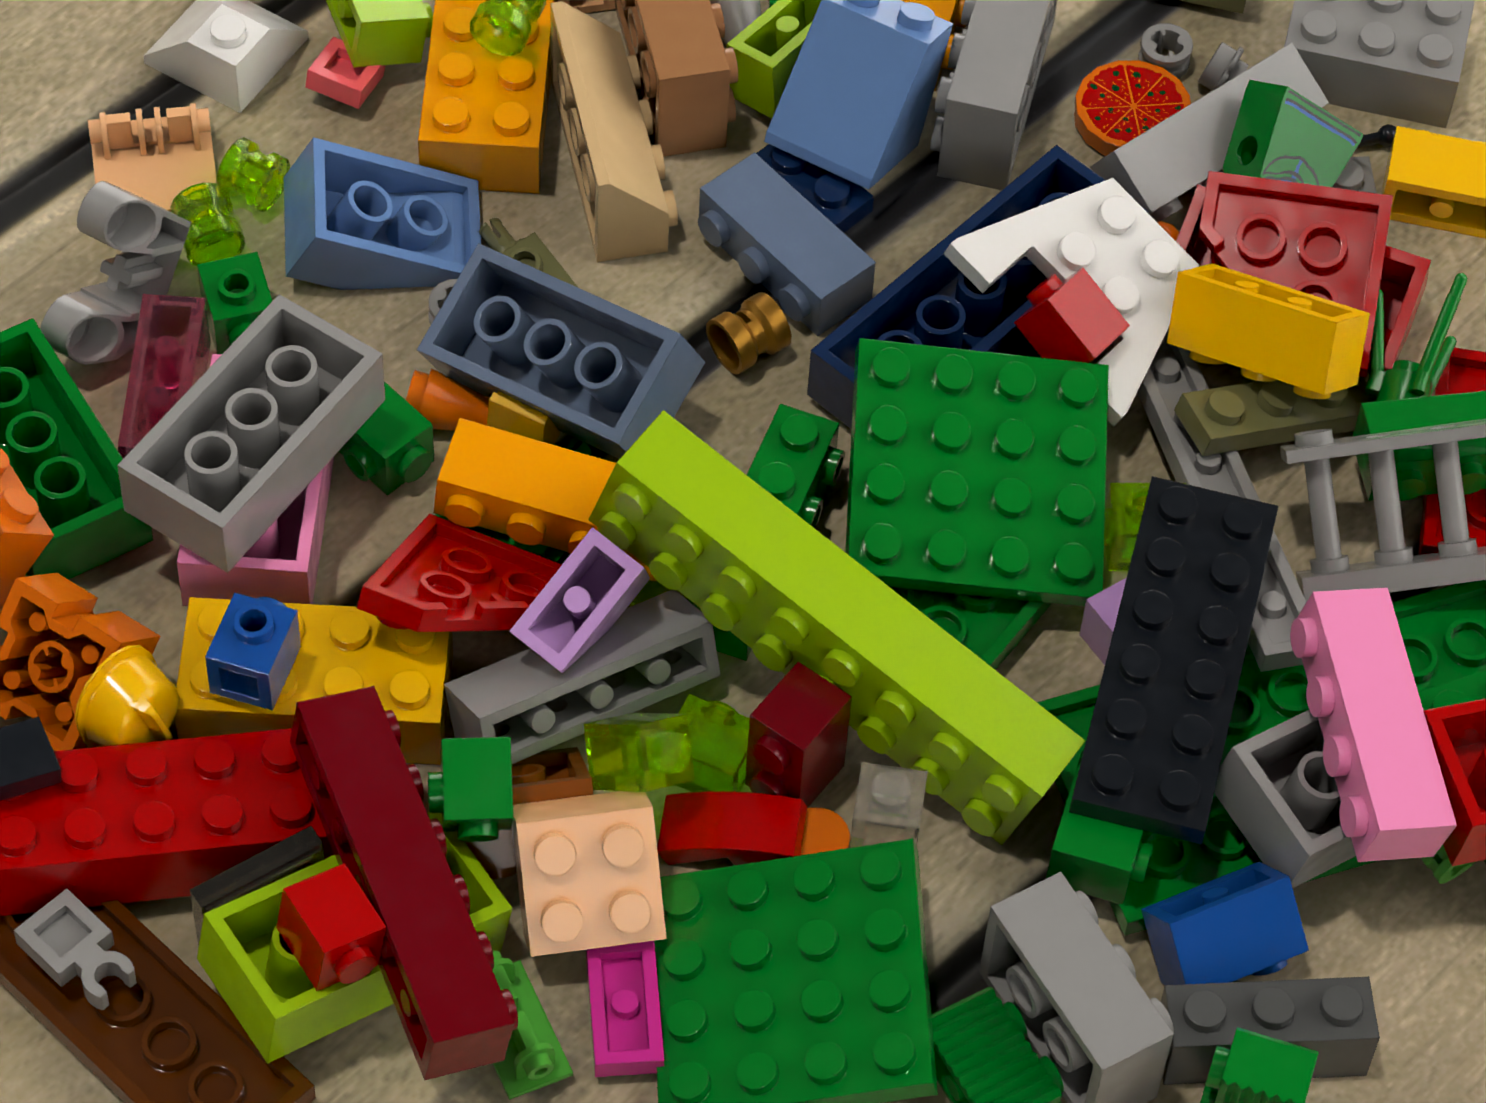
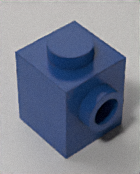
M234 592L205 656L210 693L273 711L301 648L298 610L288 608L285 604L273 598H253Z

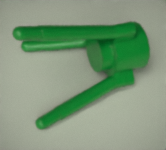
M1458 273L1455 276L1420 364L1409 360H1397L1393 363L1392 369L1384 371L1383 292L1379 289L1370 350V374L1365 388V392L1377 396L1376 401L1432 395L1457 343L1454 336L1446 337L1467 283V275Z

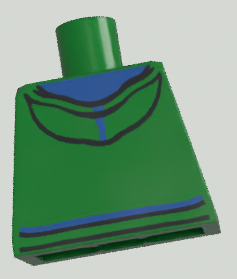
M1249 80L1226 153L1223 171L1229 174L1333 187L1360 144L1364 134L1288 86Z

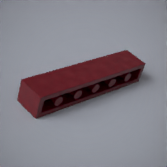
M375 686L297 702L290 744L338 864H346L386 926L378 965L424 1081L504 1061L512 1031L518 1027L516 1004L508 989L500 990L493 973L494 957L490 941L484 931L476 932L470 918V898L466 883L460 874L453 875L446 860L447 845L443 828L438 819H429L423 804L424 790L420 773L415 764L407 765L400 749L401 732L396 715L392 710H384Z

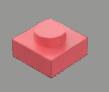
M333 36L309 67L305 87L359 109L383 78L385 65L353 68L343 40Z

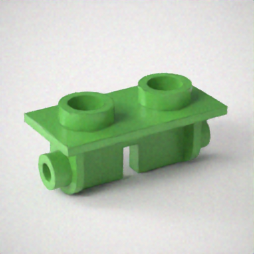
M495 950L493 951V973L500 990L508 989L512 994L518 1013V1027L512 1031L504 1061L492 1063L508 1099L511 1100L573 1076V1071L521 961L512 962L509 958H503L500 951Z

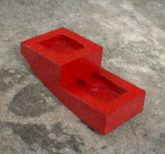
M708 791L669 794L665 797L657 846L658 854L668 865L728 858L734 865L800 856L807 805L802 799L751 792Z

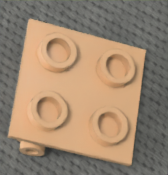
M190 103V106L166 108L167 117H161L160 107H153L155 118L143 119L142 109L139 108L135 109L136 120L130 119V112L108 115L105 112H100V119L88 120L95 184L100 181L109 182L172 213L220 208L208 108L196 109V103Z

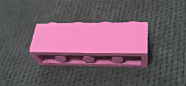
M1388 588L1313 592L1298 617L1292 623L1290 639L1294 655L1302 659L1308 680L1306 697L1309 711L1312 716L1318 717L1323 734L1324 766L1328 775L1334 777L1341 800L1339 816L1343 833L1346 837H1351L1358 862L1434 857L1457 824Z

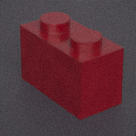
M797 662L750 714L745 785L750 788L751 792L802 799L808 808L844 767L852 696L800 662Z

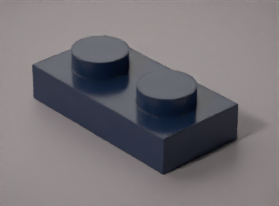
M770 144L756 153L843 233L873 211L874 196L860 185Z

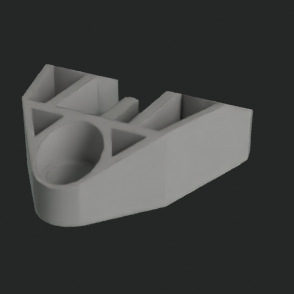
M100 181L88 191L81 203L77 216V228L80 232L114 249L120 250L122 253L116 254L114 258L103 260L100 271L109 276L107 282L83 287L80 291L65 294L50 306L41 323L40 330L53 350L78 363L85 365L119 359L153 335L191 222L109 182Z

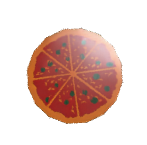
M1117 60L1095 68L1083 78L1074 102L1075 127L1085 143L1102 155L1107 156L1190 105V95L1180 79L1163 67L1141 60Z

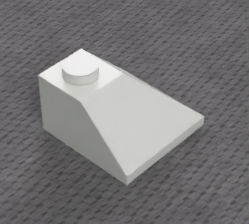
M196 0L144 55V64L241 113L306 42L308 31L248 0Z

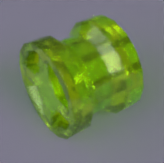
M243 137L232 144L224 155L218 169L216 186L218 191L228 196L235 197L239 194L244 196L248 206L265 212L282 195L284 191V176L290 169V162L287 158L275 152L268 155L262 153L257 143Z

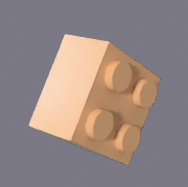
M643 788L513 805L512 835L523 936L531 957L667 939L654 811Z

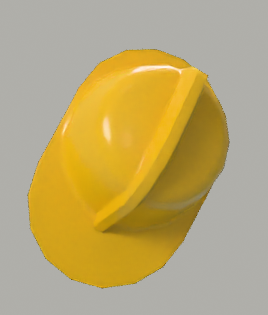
M141 645L126 646L112 653L96 668L86 682L76 706L75 723L77 730L87 748L170 740L172 735L169 728L178 710V692L174 683L157 666L154 657L148 650Z

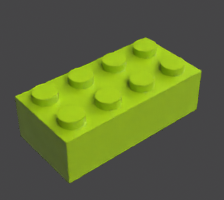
M427 813L429 819H438L442 826V813ZM457 831L444 832L447 845L446 860L452 874H460L466 883L470 898L469 915L476 932L484 931L490 941L492 951L496 950L501 953L513 908L467 844L458 840ZM335 855L208 911L203 916L197 960L267 1064L394 1004L379 965L375 966L367 976L359 981L350 984L338 982L316 991L276 928L283 888L339 866Z

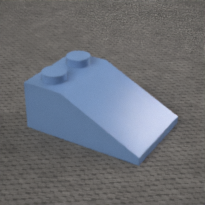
M313 137L284 176L286 277L340 290L436 287L439 283L446 280L458 279L478 243L481 244V235L479 234L478 180Z

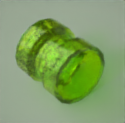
M485 0V2L478 6L470 21V32L483 48L492 53L503 56H513L521 53L531 35V24L536 23L546 5V0Z
M216 183L192 185L182 190L173 199L170 206L171 212L191 222L183 248L187 259L192 265L197 266V264L239 256L245 246V237L239 222L232 217L234 214L233 204L228 191L223 186Z

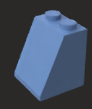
M821 0L767 129L764 142L869 190L918 146L953 23L935 16V13L929 7L914 2L906 3L901 0Z

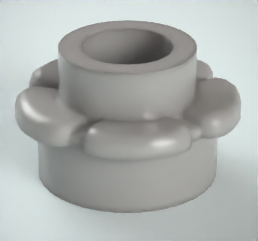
M1221 42L1197 82L1213 91L1246 71L1249 65L1240 60L1244 49L1240 46L1235 50Z

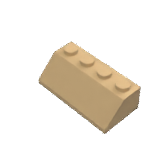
M563 1L550 3L551 84L597 262L668 252L669 227L678 225L677 206L673 191H663L660 180H665V164L660 144L650 145L648 135L653 134V121L649 102L647 99L638 100L636 90L641 89L636 55L626 56L620 32Z

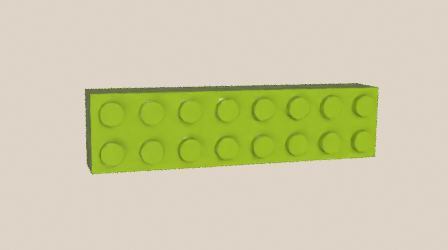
M664 410L617 461L588 519L597 526L598 531L622 550L626 549L648 566L653 577L661 585L671 590H678L700 607L704 617L713 626L723 631H730L752 648L756 658L770 670L782 672L786 675L797 662H800L852 696L849 726L857 731L860 740L871 750L880 754H886L907 770L913 782L920 789L929 794L940 796L961 813L965 823L975 832L983 836L992 837L1000 845H1003L1084 744L1085 740Z

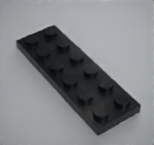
M1152 476L1071 800L1070 813L1202 845L1279 506Z

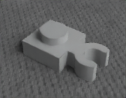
M67 888L14 930L16 944L61 987L78 975L82 980L84 995L87 1001L100 1010H104L109 1006L107 991L98 984L102 978L117 976L130 988L137 983L134 966L130 959L120 952L107 951L114 945L112 931Z

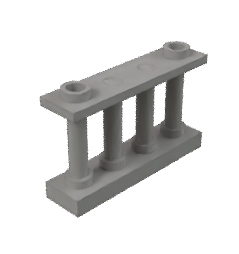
M1486 419L1337 439L1333 438L1332 429L1310 430L1295 433V444L1280 446L1281 459L1287 464L1304 462L1316 554V558L1310 560L1311 570L1296 571L1297 582L1306 602L1311 594L1316 591L1388 588L1390 593L1486 580V546L1477 547L1476 538H1469L1458 441L1486 437ZM1432 445L1444 541L1437 543L1439 553L1413 556L1412 547L1405 546L1394 450ZM1368 453L1380 550L1374 551L1375 561L1349 564L1348 555H1342L1330 458Z

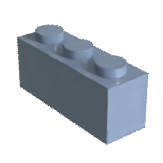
M755 152L700 188L698 226L705 239L715 247L721 246L739 263L742 272L751 282L763 285L779 300L782 309L791 319L804 323L816 336L821 335L872 299L876 262Z

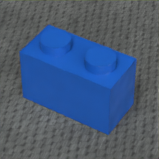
M1261 862L1254 863L1141 909L1160 981L1164 985L1229 983L1250 974L1255 976L1268 975L1283 969L1287 965V959L1309 951L1290 876Z

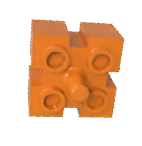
M59 573L16 578L0 613V628L8 632L3 645H0V717L5 720L23 716L39 717L54 751L87 748L77 730L75 713L82 690L96 668L112 653L126 646L141 645L153 654L161 637L121 611L94 614L93 608L98 597Z

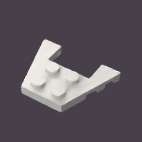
M1114 178L958 237L944 252V255L982 293L1024 256L1047 278L1055 273L1063 281L1081 268L1087 271L1130 325L1112 342L1115 347L1097 363L1109 365L1107 421L1113 427L1128 412L1169 328L1178 272L1199 266Z

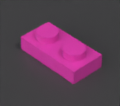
M654 941L587 949L586 964L595 1077L656 1074L657 1067L664 1066V1049Z

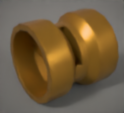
M759 292L744 300L736 314L723 312L710 319L706 324V333L713 352L721 364L733 374H740L753 367L757 362L758 355L763 353L774 355L791 344L792 334L785 314L774 299L763 292Z

